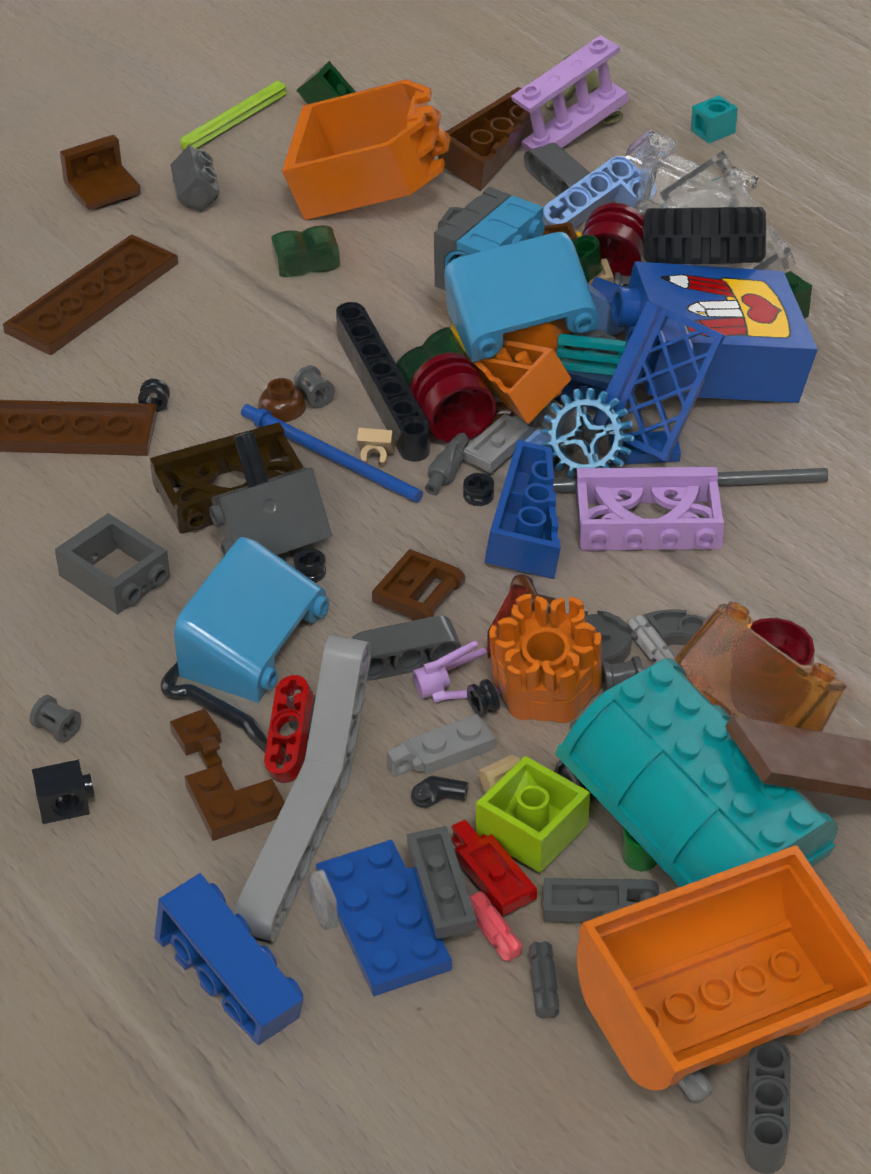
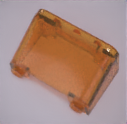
M729 601L728 604H719L674 658L685 670L687 678L713 705L721 706L731 717L738 716L820 732L826 726L847 686L835 678L836 672L822 663H815L814 666L800 665L751 630L753 620L749 616L750 611L745 606L733 601Z

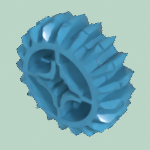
M588 388L586 399H583L581 390L576 389L573 393L575 400L573 402L568 395L564 394L561 396V400L565 405L563 409L555 403L551 405V409L557 413L556 418L548 415L544 416V421L552 423V428L541 429L542 435H551V441L543 442L542 445L554 448V452H552L553 461L560 458V462L555 468L558 472L563 471L568 465L567 477L572 479L577 474V468H612L611 462H614L619 467L625 464L618 457V454L621 452L630 455L632 451L627 447H623V441L632 442L635 437L633 435H624V429H630L634 425L632 421L621 422V418L629 413L627 409L624 408L615 412L620 400L614 398L607 405V392L602 391L598 399L595 400V390ZM586 406H594L604 411L612 421V424L595 425L587 412ZM576 410L575 429L561 436L562 426L566 418ZM586 425L589 430H604L601 433L595 434V438H591L593 442L589 445L586 440H572V438L580 436V432H584L582 429ZM615 434L611 450L603 459L599 460L598 445L600 441L607 436ZM577 444L582 447L589 464H582L572 459L566 453L563 446Z

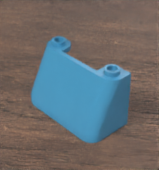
M555 232L453 259L445 268L447 312L472 362L496 355L503 346V334L565 318L568 329L577 334L599 329V315L575 246L566 233Z
M240 537L178 616L174 629L179 677L259 703L267 690H272L277 682L278 670L275 669L274 657L302 618L307 622L315 623L319 618H323L329 608V598L326 597L325 589L257 541Z

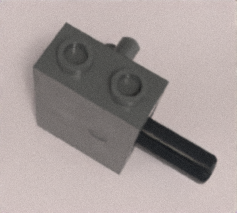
M247 432L234 437L247 486L210 497L213 506L209 507L212 522L215 527L220 528L223 540L220 541V549L223 557L240 537L257 541L275 555L332 537L313 468H301L268 479L254 433Z

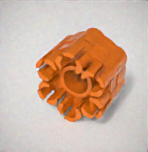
M524 594L516 599V605L513 604L511 610L512 618L506 617L498 621V629L494 625L490 628L493 683L500 690V694L508 705V710L513 717L520 720L533 719L556 721L559 723L570 722L578 716L580 710L588 704L592 696L597 694L602 687L601 633H596V628L590 623L585 622L584 604L579 599L569 597V613H565L564 598L555 599L551 602V614H548V602L546 599L536 596L534 599L535 611H532L531 594Z

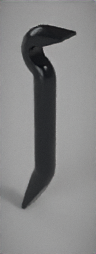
M177 662L165 673L160 683L161 691L165 696L174 700L188 698L239 726L265 753L267 738L253 717L195 685H175L179 676Z

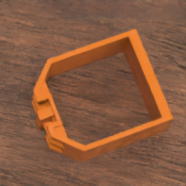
M405 79L302 106L282 173L304 220L412 195L443 172L444 159L434 160V157L448 152L451 138L449 133L444 132L441 127L439 128L441 120L440 111L436 110L433 105L428 106L427 104L432 96V91L429 87Z

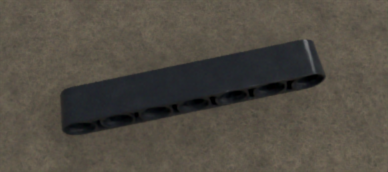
M357 302L340 304L336 309L338 340L385 428L393 431L396 441L395 446L403 459L412 462L426 459L430 454V425L362 304Z

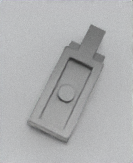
M502 415L464 449V460L492 473L514 453L517 440L525 441L532 435L535 428L539 425L538 415L529 424H526L518 415Z
M475 714L410 738L399 746L388 750L386 753L387 767L393 777L413 770L416 772L423 771L425 775L492 751L495 748V738L479 715Z

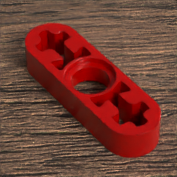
M290 675L283 678L277 684L274 694L264 764L272 778L280 783H288L295 780L305 760L314 694L307 681L299 675ZM295 690H300L301 693H297L294 696L293 705L296 708L295 710L292 709V703L288 697L293 696ZM290 721L299 723L297 730L293 734L288 736L280 735V729L285 723ZM284 747L291 761L285 762L283 768H279L277 764H282L285 758V751L282 748Z

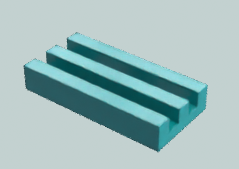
M559 334L557 356L568 371L613 375L625 350L626 341ZM564 346L618 351V355L598 353L597 351L593 350L580 351L564 349Z

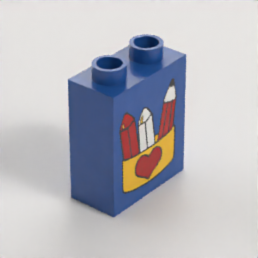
M635 261L628 287H616L611 301L612 323L615 327L625 328L626 346L648 300L726 335L700 390L699 398L799 403L818 349L784 271ZM668 317L662 330L666 342L683 336L679 322ZM686 326L688 333L696 331L695 329ZM701 334L691 338L696 356L709 351L714 340L713 337ZM658 339V341H657L655 347L658 346V345H661L659 339ZM685 341L668 347L674 365L691 359ZM663 350L650 356L648 364L652 374L668 368ZM704 359L701 360V361H698V362H699V365H700V368H701V366H702V364H703V362H704ZM693 364L676 370L682 388L694 383L697 374ZM644 370V372H643L641 378H643V377L646 376L645 370ZM671 373L654 379L660 396L676 390ZM649 382L643 383L647 395H653ZM690 391L684 393L685 397L688 396Z

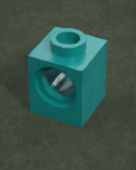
M720 95L693 105L691 132L707 143H712L736 133L738 107Z

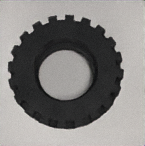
M763 207L647 208L643 215V257L646 262L666 264L762 262L766 256V212Z

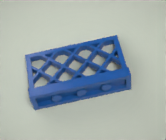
M647 300L606 390L608 393L607 405L614 398L620 400L615 412L624 408L627 409L629 402L631 403L632 408L627 409L628 414L634 413L640 430L628 435H633L634 437L642 435L644 441L643 443L634 438L632 442H624L668 462L726 335ZM669 317L679 322L683 336L666 342L662 330ZM686 326H689L695 329L696 331L688 333ZM701 334L713 337L714 340L709 351L696 356L691 338ZM658 339H659L661 345H658V346L655 347V345H656V343H657V341H658ZM685 341L691 359L674 365L668 347ZM663 350L668 368L652 374L648 364L650 356ZM704 359V362H703V364H702V366H701V368H700V365H699V362H698V361H701V360ZM693 364L697 377L693 384L682 388L676 370ZM644 370H645L646 376L643 377V378H641V376H642V374H643V372H644ZM671 373L676 390L659 396L654 379ZM648 381L654 399L637 405L634 391L637 385ZM690 391L687 398H685L684 393ZM678 395L682 405L680 414L667 419L662 401ZM656 404L662 422L645 428L639 410ZM598 408L592 420L593 423L597 426L612 424L608 415ZM675 422L674 427L671 431L669 424ZM664 427L668 439L663 450L660 451L651 446L647 433Z

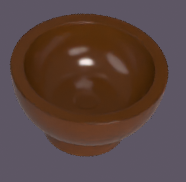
M277 378L270 381L267 388L262 392L258 401V409L265 408L271 411L273 417L283 422H288L299 418L305 412L306 402L301 391L294 386L291 380Z

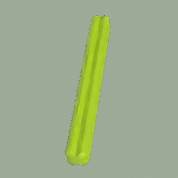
M279 80L273 82L184 135L180 139L181 149L185 150L188 145L195 149L199 148L282 98L287 93L285 83H281Z

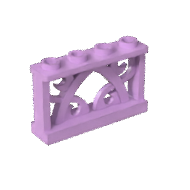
M717 467L577 468L576 503L578 508L580 549L582 551L722 548L724 519L720 502ZM708 502L709 507L696 503ZM639 503H658L664 508L671 509L670 512L658 519H643L628 510ZM588 504H600L588 509ZM606 514L602 519H594L599 515ZM696 514H700L706 518H699Z

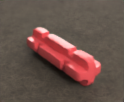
M478 891L474 895H469L477 919V925L492 946L498 947L496 951L500 957L507 962L518 958L522 954L521 941L514 933H510L512 929L494 906H489L491 901L485 893Z

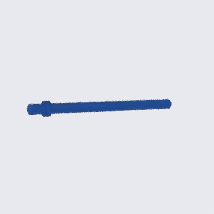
M245 404L242 407L241 415L253 421L256 427L260 428L280 422L287 439L415 503L422 499V490L273 417L271 411L265 408L259 410L249 404Z

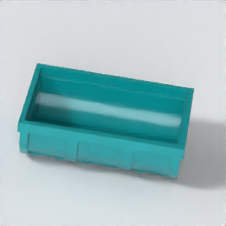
M665 658L606 690L580 716L565 740L558 744L555 755L679 887L795 845L799 847L810 865L814 866L831 855L836 846L833 841L838 831V824L827 813L820 812L798 789L762 783L726 730L725 725L731 719V716L721 706L713 705L687 678L685 670L674 659Z

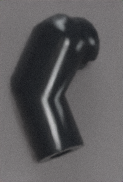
M430 776L413 787L411 799L419 807H430L445 798L466 801L469 782Z

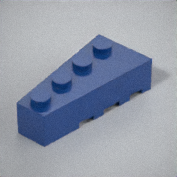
M517 440L491 526L484 563L551 579L555 578L561 546L560 539H558L559 524L555 508L556 492H554L553 486L554 470L551 447Z
M199 873L159 898L154 939L162 947L169 943L174 947L177 952L174 955L175 960L184 970L192 966L197 971L200 986L209 996L220 994L223 997L222 1005L224 1011L258 1046L299 1019L304 1000L300 986L293 978H286L277 967V961L271 950L267 946H260L251 935V929L247 921L240 914L235 915L226 905L222 891L216 884H209L203 875Z

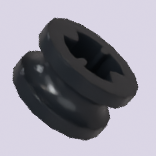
M148 379L141 385L138 402L142 404H157V412L162 411L168 404L170 388L162 380ZM151 393L157 394V398L151 397Z
M474 473L464 479L463 498L468 504L484 506L493 501L494 480L492 477L484 473Z
M311 548L304 549L294 556L295 569L316 583L325 577L326 558L321 551Z
M484 679L480 681L479 686L471 684L467 687L469 703L475 714H478L479 717L486 716L488 710L496 712L500 709L498 693L490 680Z

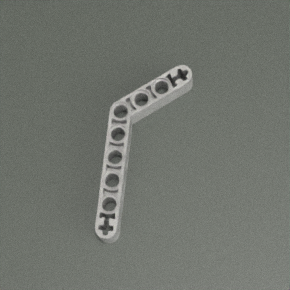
M331 634L325 644L305 761L233 912L235 915L240 914L247 921L253 937L272 942L277 939L349 782L371 660L372 645L370 642Z

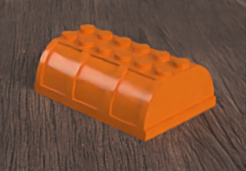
M797 845L582 923L578 931L580 937L577 948V967L584 1001L630 1078L649 1090H664L678 1084L685 1075L712 1064L725 1065L744 1057L752 1048L784 1035L794 1036L817 1027L825 1018L845 1010H859L871 1005V952Z

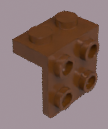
M114 134L60 151L63 180L86 208L98 209L118 200L129 199L131 196L141 192L139 183L122 166L119 139Z

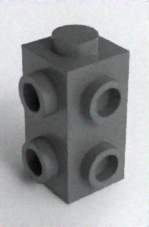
M188 145L170 165L173 182L175 183L177 199L188 208L193 207L201 213L207 205L215 202L220 190L212 157L202 149L198 151L191 145Z

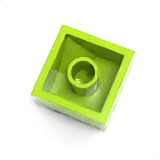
M524 756L476 802V833L479 836L483 834L489 836L492 834L510 856L541 873L589 824L590 792L531 758Z

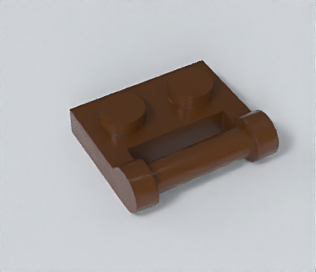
M409 549L373 589L372 602L406 615L412 621L433 617L434 611L452 590L460 588L466 578L459 568ZM435 578L442 580L423 603L416 600Z

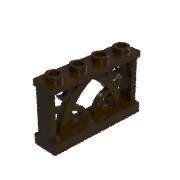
M280 422L150 458L153 486L164 500L180 534L214 525L209 512V507L213 506L210 497L247 486V482L232 488L211 484L218 475L232 471L244 473L234 442V437L247 432L254 433L268 479L306 468L302 465L285 437L284 429ZM278 458L282 459V461H271ZM274 470L285 471V473H280V472L274 471ZM182 486V488L175 493L173 488ZM193 493L190 500L182 502L187 495Z

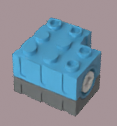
M488 187L483 191V194L479 197L477 196L465 206V209L458 212L442 228L440 227L434 232L435 287L445 290V268L453 259L543 236L545 223L542 221L543 207Z

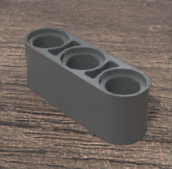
M554 142L524 153V163L527 171L556 197L590 174L586 168Z
M433 616L365 630L352 637L353 639L370 642L372 645L368 681L411 673L415 669L424 667V664L436 661L462 647L451 620L445 616Z
M777 1039L751 1049L747 1072L745 1158L752 1169L764 1174L774 1173L783 1167L790 1135L791 1056L787 1046Z

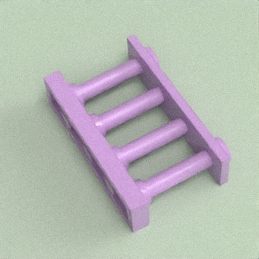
M600 35L511 96L512 101L528 111L531 117L534 132L521 141L524 151L551 142L563 148L629 102L628 92L612 83L607 60L620 52L618 45ZM597 68L600 87L588 94L585 76ZM575 83L578 102L566 109L563 91ZM552 99L556 117L544 125L541 106Z

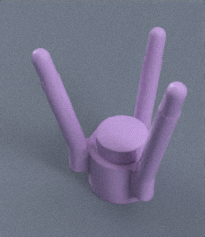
M472 641L436 661L424 664V667L413 670L414 684L421 699L431 696L435 704L449 699L468 698L467 690H444L445 687L450 686L447 671L485 655L487 649L480 648L472 651L479 645L477 641ZM496 689V691H497V693H498V696H499V695H500V690H499V689Z

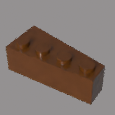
M517 87L446 131L451 138L449 150L438 155V159L443 158L445 162L444 168L479 191H482L522 145L521 141L533 133L530 113L513 102L511 98L512 95L521 90L520 87Z

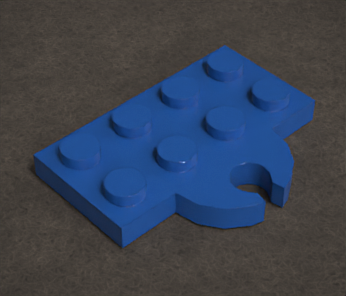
M392 839L316 864L317 876L373 997L452 970V959L442 939H436L415 868H406Z

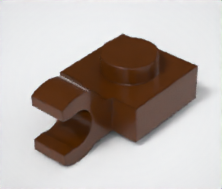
M205 708L170 721L171 733L186 756L197 752L207 769L222 764V760L217 754V750L220 749L219 743H222L221 732Z

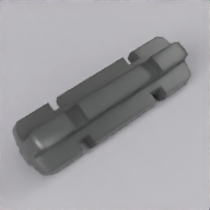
M547 941L541 943L533 942L529 947L530 965L532 966L531 974L536 1001V1014L542 1019L546 1017L554 1018L559 1014V999L556 991L557 982L552 958V945Z

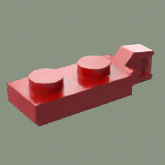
M465 819L451 826L453 830L451 841L456 847L454 851L459 864L480 890L485 893L502 917L537 899L536 886L492 834L489 836L486 834L479 836Z

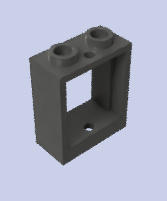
M109 513L55 549L59 576L117 615L170 578L167 550ZM118 548L138 561V563L113 579L93 565Z

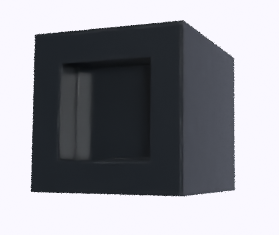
M79 759L32 769L42 824L90 814L87 798L95 797L91 775H82Z

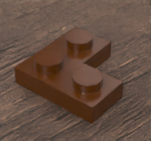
M222 764L184 776L186 788L212 841L277 820L285 803L273 779L235 791Z

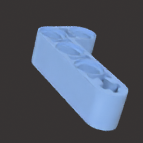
M616 156L548 202L543 209L542 221L545 223V226L570 222L576 228L588 219L593 210L600 205L609 204L612 201L626 204L637 209L643 215L654 196L655 187L632 161L623 156Z

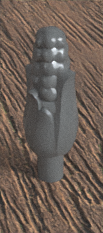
M465 433L456 435L430 464L428 468L430 479L425 486L428 493L437 494L441 486L449 484L454 479L464 458L463 451L469 444V438Z

